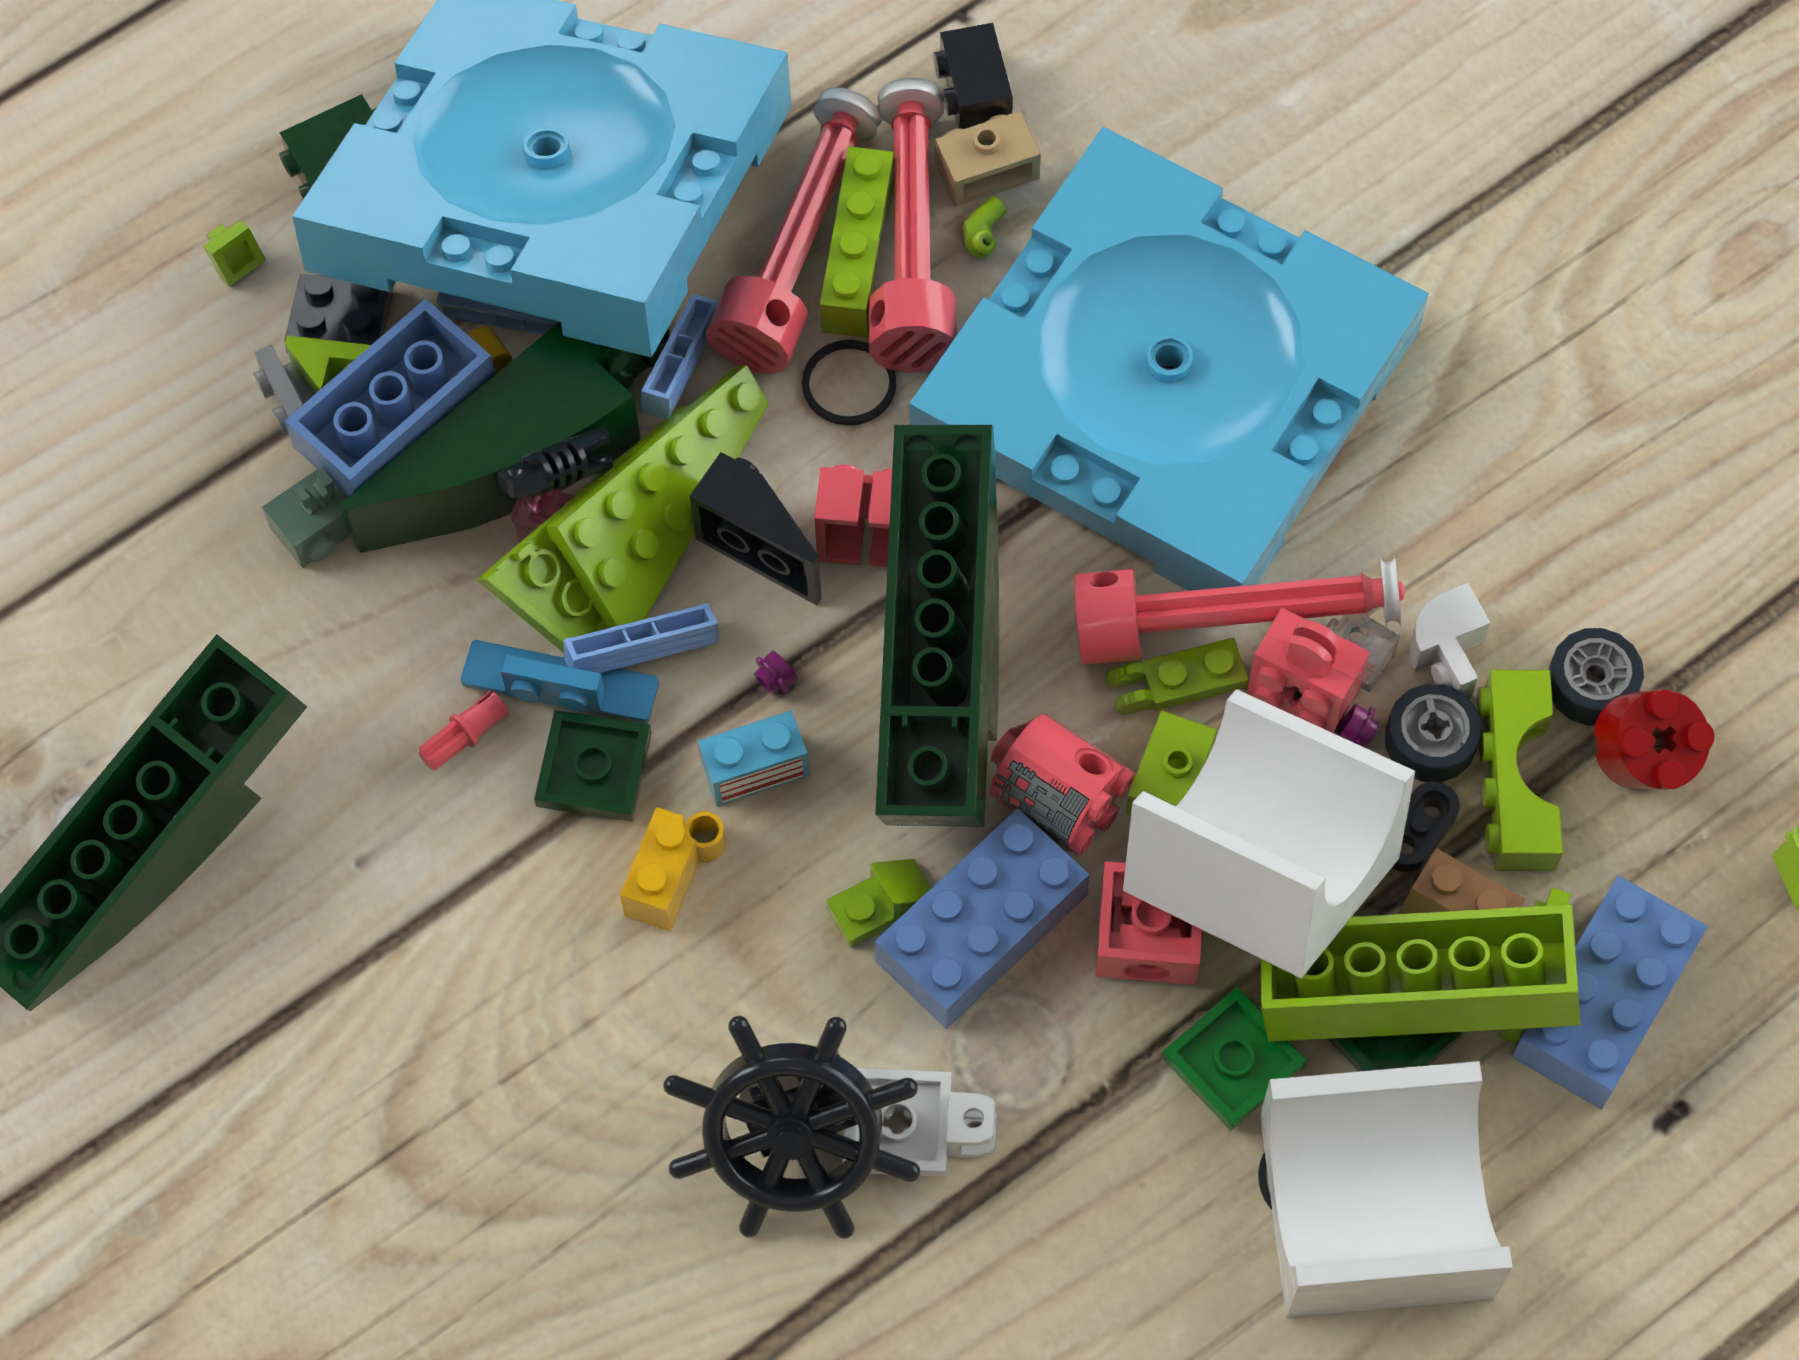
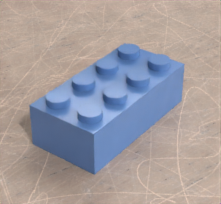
M425 298L284 421L293 447L318 470L323 468L332 479L334 485L349 497L496 375L492 356Z
M1017 808L875 940V960L947 1029L1087 897L1090 874Z
M1618 875L1576 945L1581 1026L1527 1028L1512 1058L1602 1110L1708 926Z

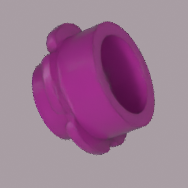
M773 650L763 659L759 656L755 659L756 664L760 667L754 673L758 682L771 695H774L778 690L785 695L790 692L789 687L798 680L796 673L789 664Z
M1354 704L1344 717L1336 735L1357 745L1359 744L1364 748L1367 747L1379 727V722L1373 719L1375 709L1370 707L1367 710L1358 704Z

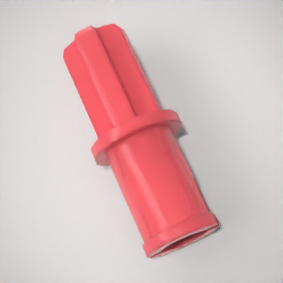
M489 690L460 715H451L449 717L450 723L420 746L418 753L420 758L430 769L437 770L467 745L470 747L476 746L478 744L477 739L484 732L509 715L507 706L495 692Z

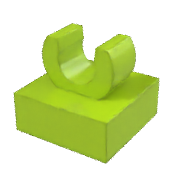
M241 220L228 229L220 224L206 234L210 241L203 247L220 279L229 287L266 261L250 228Z

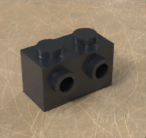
M988 23L940 32V51L933 52V59L937 78H945L948 87L943 89L947 116L955 115L958 128L966 129L984 123L996 115L1012 114L1013 95L994 24Z

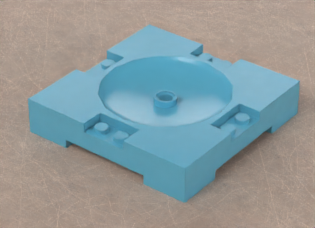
M436 0L395 61L397 78L365 125L353 124L292 216L304 270L390 292L396 281L559 321L562 325L563 336L652 358L688 293L687 277L750 165L755 167L760 165L791 109L788 52L661 23L653 35L578 19L576 4L559 0Z
M1102 127L1032 227L1031 239L990 298H982L910 401L909 425H993L996 478L1153 562L1154 573L1188 591L1257 585L1284 544L1286 533L1371 400H1376L1419 333L1429 293L1304 230L1300 238L1223 199V188ZM1162 366H1171L1175 369L1167 370L1162 368Z

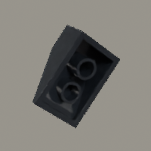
M720 452L689 496L695 539L817 606L822 599L818 554L757 467L744 458L737 457L733 459Z

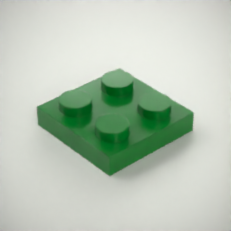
M1235 988L1167 1046L1161 1055V1058L1230 1131L1263 1104L1270 1079L1294 1077L1307 1063V1060L1289 1041L1268 1042L1263 1014L1238 988Z

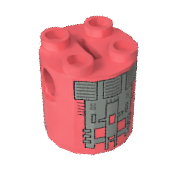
M1040 714L1033 720L1010 728L998 741L991 755V761L997 765V771L989 791L991 797L1012 811H1015L1017 808L1020 809L1043 832L1081 856L1092 843L1096 835V828L1105 832L1116 819L1120 807L1114 804L1117 797L1121 798L1134 781L1136 773L1047 714Z

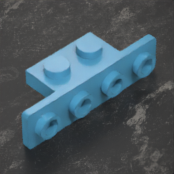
M473 640L471 642L461 675V683L467 688L487 692L491 690L497 694L516 697L527 702H541L561 706L572 711H585L640 723H648L650 721L659 688L657 676L623 669L602 673L567 667L564 657L480 640Z

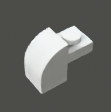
M1469 583L1435 596L1423 607L1417 618L1409 649L1410 661L1414 671L1431 665V674L1435 684H1442L1462 692L1468 699L1472 698L1478 677L1464 651L1483 644L1490 626V621Z

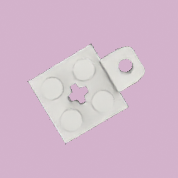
M857 1068L873 1089L907 1077L916 1081L918 1091L914 1097L881 1108L883 1122L880 1150L917 1163L920 1167V1176L947 1177L948 1155L949 1157L980 1158L994 1153L997 1131V1115L995 1113L994 1100L989 1096L978 1093L952 1092V1072ZM894 1111H903L905 1120L912 1121L910 1128L903 1129L901 1134H892L891 1128L883 1127L884 1120L893 1119ZM974 1123L981 1124L979 1127L976 1128L968 1127ZM858 1125L845 1129L844 1136L858 1141L860 1137ZM872 1169V1171H871V1173H870V1174H883V1175H887V1174H885V1173L876 1171V1170H874V1169Z

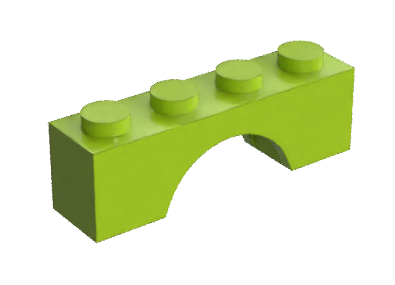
M848 146L820 302L822 333L868 338L869 296L875 292L881 234L884 222L888 220L894 187V152Z
M1491 669L1485 687H1478L1477 712L1479 716H1486V732H1481L1482 737L1479 744L1480 760L1489 764V778L1483 779L1482 800L1483 806L1491 807L1492 824H1487L1485 829L1486 853L1494 854L1495 871H1555L1563 854L1560 807L1539 798L1526 786L1520 776L1516 760L1517 752L1522 746L1546 734L1553 717L1550 670Z

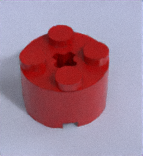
M1665 689L1632 692L1616 697L1599 714L1594 726V737H1597L1598 753H1595L1604 774L1619 786L1637 790L1676 789L1690 782L1701 771L1707 760L1709 750L1714 743L1715 734L1711 725L1707 723L1701 709L1684 694Z

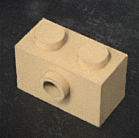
M1021 111L1009 115H996L984 123L966 129H953L944 136L936 138V166L955 207L1040 179L1041 153Z

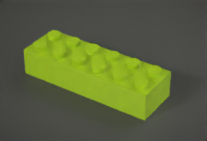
M1572 904L1351 917L1302 978L1261 959V1009L1268 1042L1581 1026Z

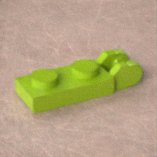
M1234 637L1142 660L1141 664L1132 662L1124 666L1114 667V669L1106 672L1105 675L1107 684L1111 688L1145 682L1147 690L1133 691L1115 699L1114 705L1117 714L1120 713V715L1152 708L1154 711L1232 692L1236 689H1244L1248 686L1249 681Z

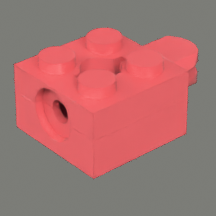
M1281 608L1254 654L1246 694L1336 734L1360 692L1370 651L1336 635L1332 630L1318 622L1304 619ZM1298 688L1302 694L1299 699L1294 697Z
M1105 861L1101 889L1095 977L1196 985L1201 960L1202 929L1124 892L1123 884L1126 863Z

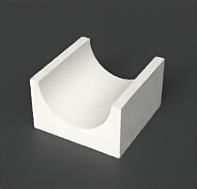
M1236 689L1226 700L1223 719L1212 750L1197 779L1178 805H1171L1144 791L1132 803L1123 891L1302 978L1398 861L1415 771Z
M1480 1061L1270 1079L1259 1118L1286 1318L1492 1300L1496 1297L1513 1266L1510 1247H1502L1495 1235L1482 1178L1478 1134L1479 1095L1483 1082Z

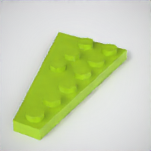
M747 365L735 366L546 527L607 628L646 619L695 534L689 496L720 452L733 459L740 456L766 411L769 402Z
M680 406L675 410L669 420L665 419L615 461L613 468L601 473L477 579L480 584L563 653L565 638L607 629V626L546 527L688 406Z

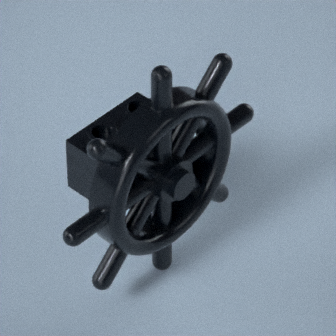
M735 1016L729 1021L728 1029L741 1056L731 1062L720 1073L712 1088L677 1075L668 1076L663 1083L664 1091L668 1095L705 1108L702 1122L704 1149L672 1160L669 1164L670 1175L673 1178L682 1179L713 1168L729 1188L749 1201L739 1224V1230L745 1237H754L758 1234L768 1209L787 1212H806L823 1209L835 1234L839 1238L847 1239L853 1235L855 1226L842 1200L855 1192L864 1183L872 1169L907 1182H913L920 1176V1167L917 1163L880 1150L883 1122L881 1108L914 1097L918 1091L916 1081L907 1077L873 1089L864 1075L838 1053L847 1030L846 1022L840 1017H832L827 1021L817 1046L800 1043H778L761 1047L748 1020L743 1016ZM726 1116L744 1122L750 1133L731 1139L727 1129ZM858 1125L860 1137L856 1141L839 1135L836 1132ZM814 1148L846 1160L835 1169L826 1172ZM759 1151L763 1158L769 1156L763 1170L751 1164L744 1157ZM790 1160L798 1161L806 1178L783 1177Z

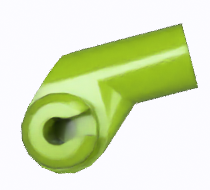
M990 196L962 225L965 248L972 256L977 258H986L996 248L997 242L996 238L993 239L991 226L1006 213V208L995 196Z

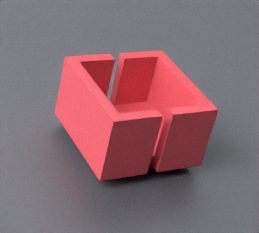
M841 464L833 468L820 467L814 517L816 549L819 562L860 565L865 518H868V527L873 528L869 566L887 567L892 468L874 471L873 475H864V470H859L852 465Z

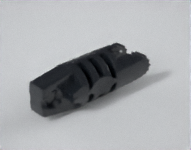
M602 426L523 456L521 462L497 473L500 491L507 493L513 498L525 495L534 498L613 468L610 455L600 453L587 457L585 454L610 442L608 429Z

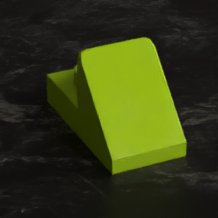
M288 335L285 340V346L292 367L314 395L371 346Z
M915 859L874 862L870 864V878L827 899L826 903L846 942L852 948L887 930L923 897L931 887Z

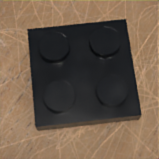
M300 274L284 340H286L288 335L372 345L385 334L393 288L390 292L323 275Z

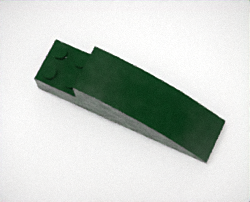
M558 322L340 503L354 547L360 553L469 530L518 512L561 492L578 481L534 498H530L527 495L513 498L507 493L500 491L497 473L521 462L522 457L531 452L538 451L557 442H562L565 439L601 426L606 427L609 431L610 442L600 446L598 449L585 453L586 456L589 457V455L601 453L610 455L612 461L641 440L634 395L628 390L633 385L636 377L648 367H654L670 337L669 328L651 358L563 336L561 322Z
M894 425L875 815L885 825L984 827L988 741H997L999 565L993 425Z
M216 634L0 894V987L26 1010L32 1011L119 943L150 915L216 850L262 799L244 783L301 716L307 706Z

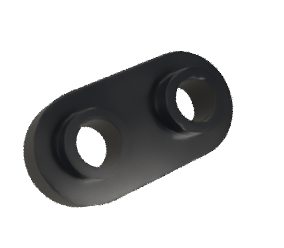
M1430 781L1419 785L1413 791L1410 797L1402 843L1409 844L1413 852L1410 854L1400 852V857L1393 865V869L1410 872L1422 867L1454 825L1459 813L1460 803L1457 794L1451 787L1441 782ZM1428 806L1436 807L1441 815L1430 817L1425 813L1424 808Z

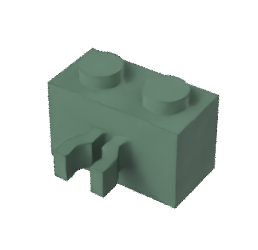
M323 468L317 469L262 506L270 529L302 568L312 561L324 559L334 550L337 544L350 536L340 503L348 496L334 485L332 479Z

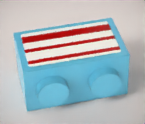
M792 710L698 740L701 764L716 806L809 776L808 753Z

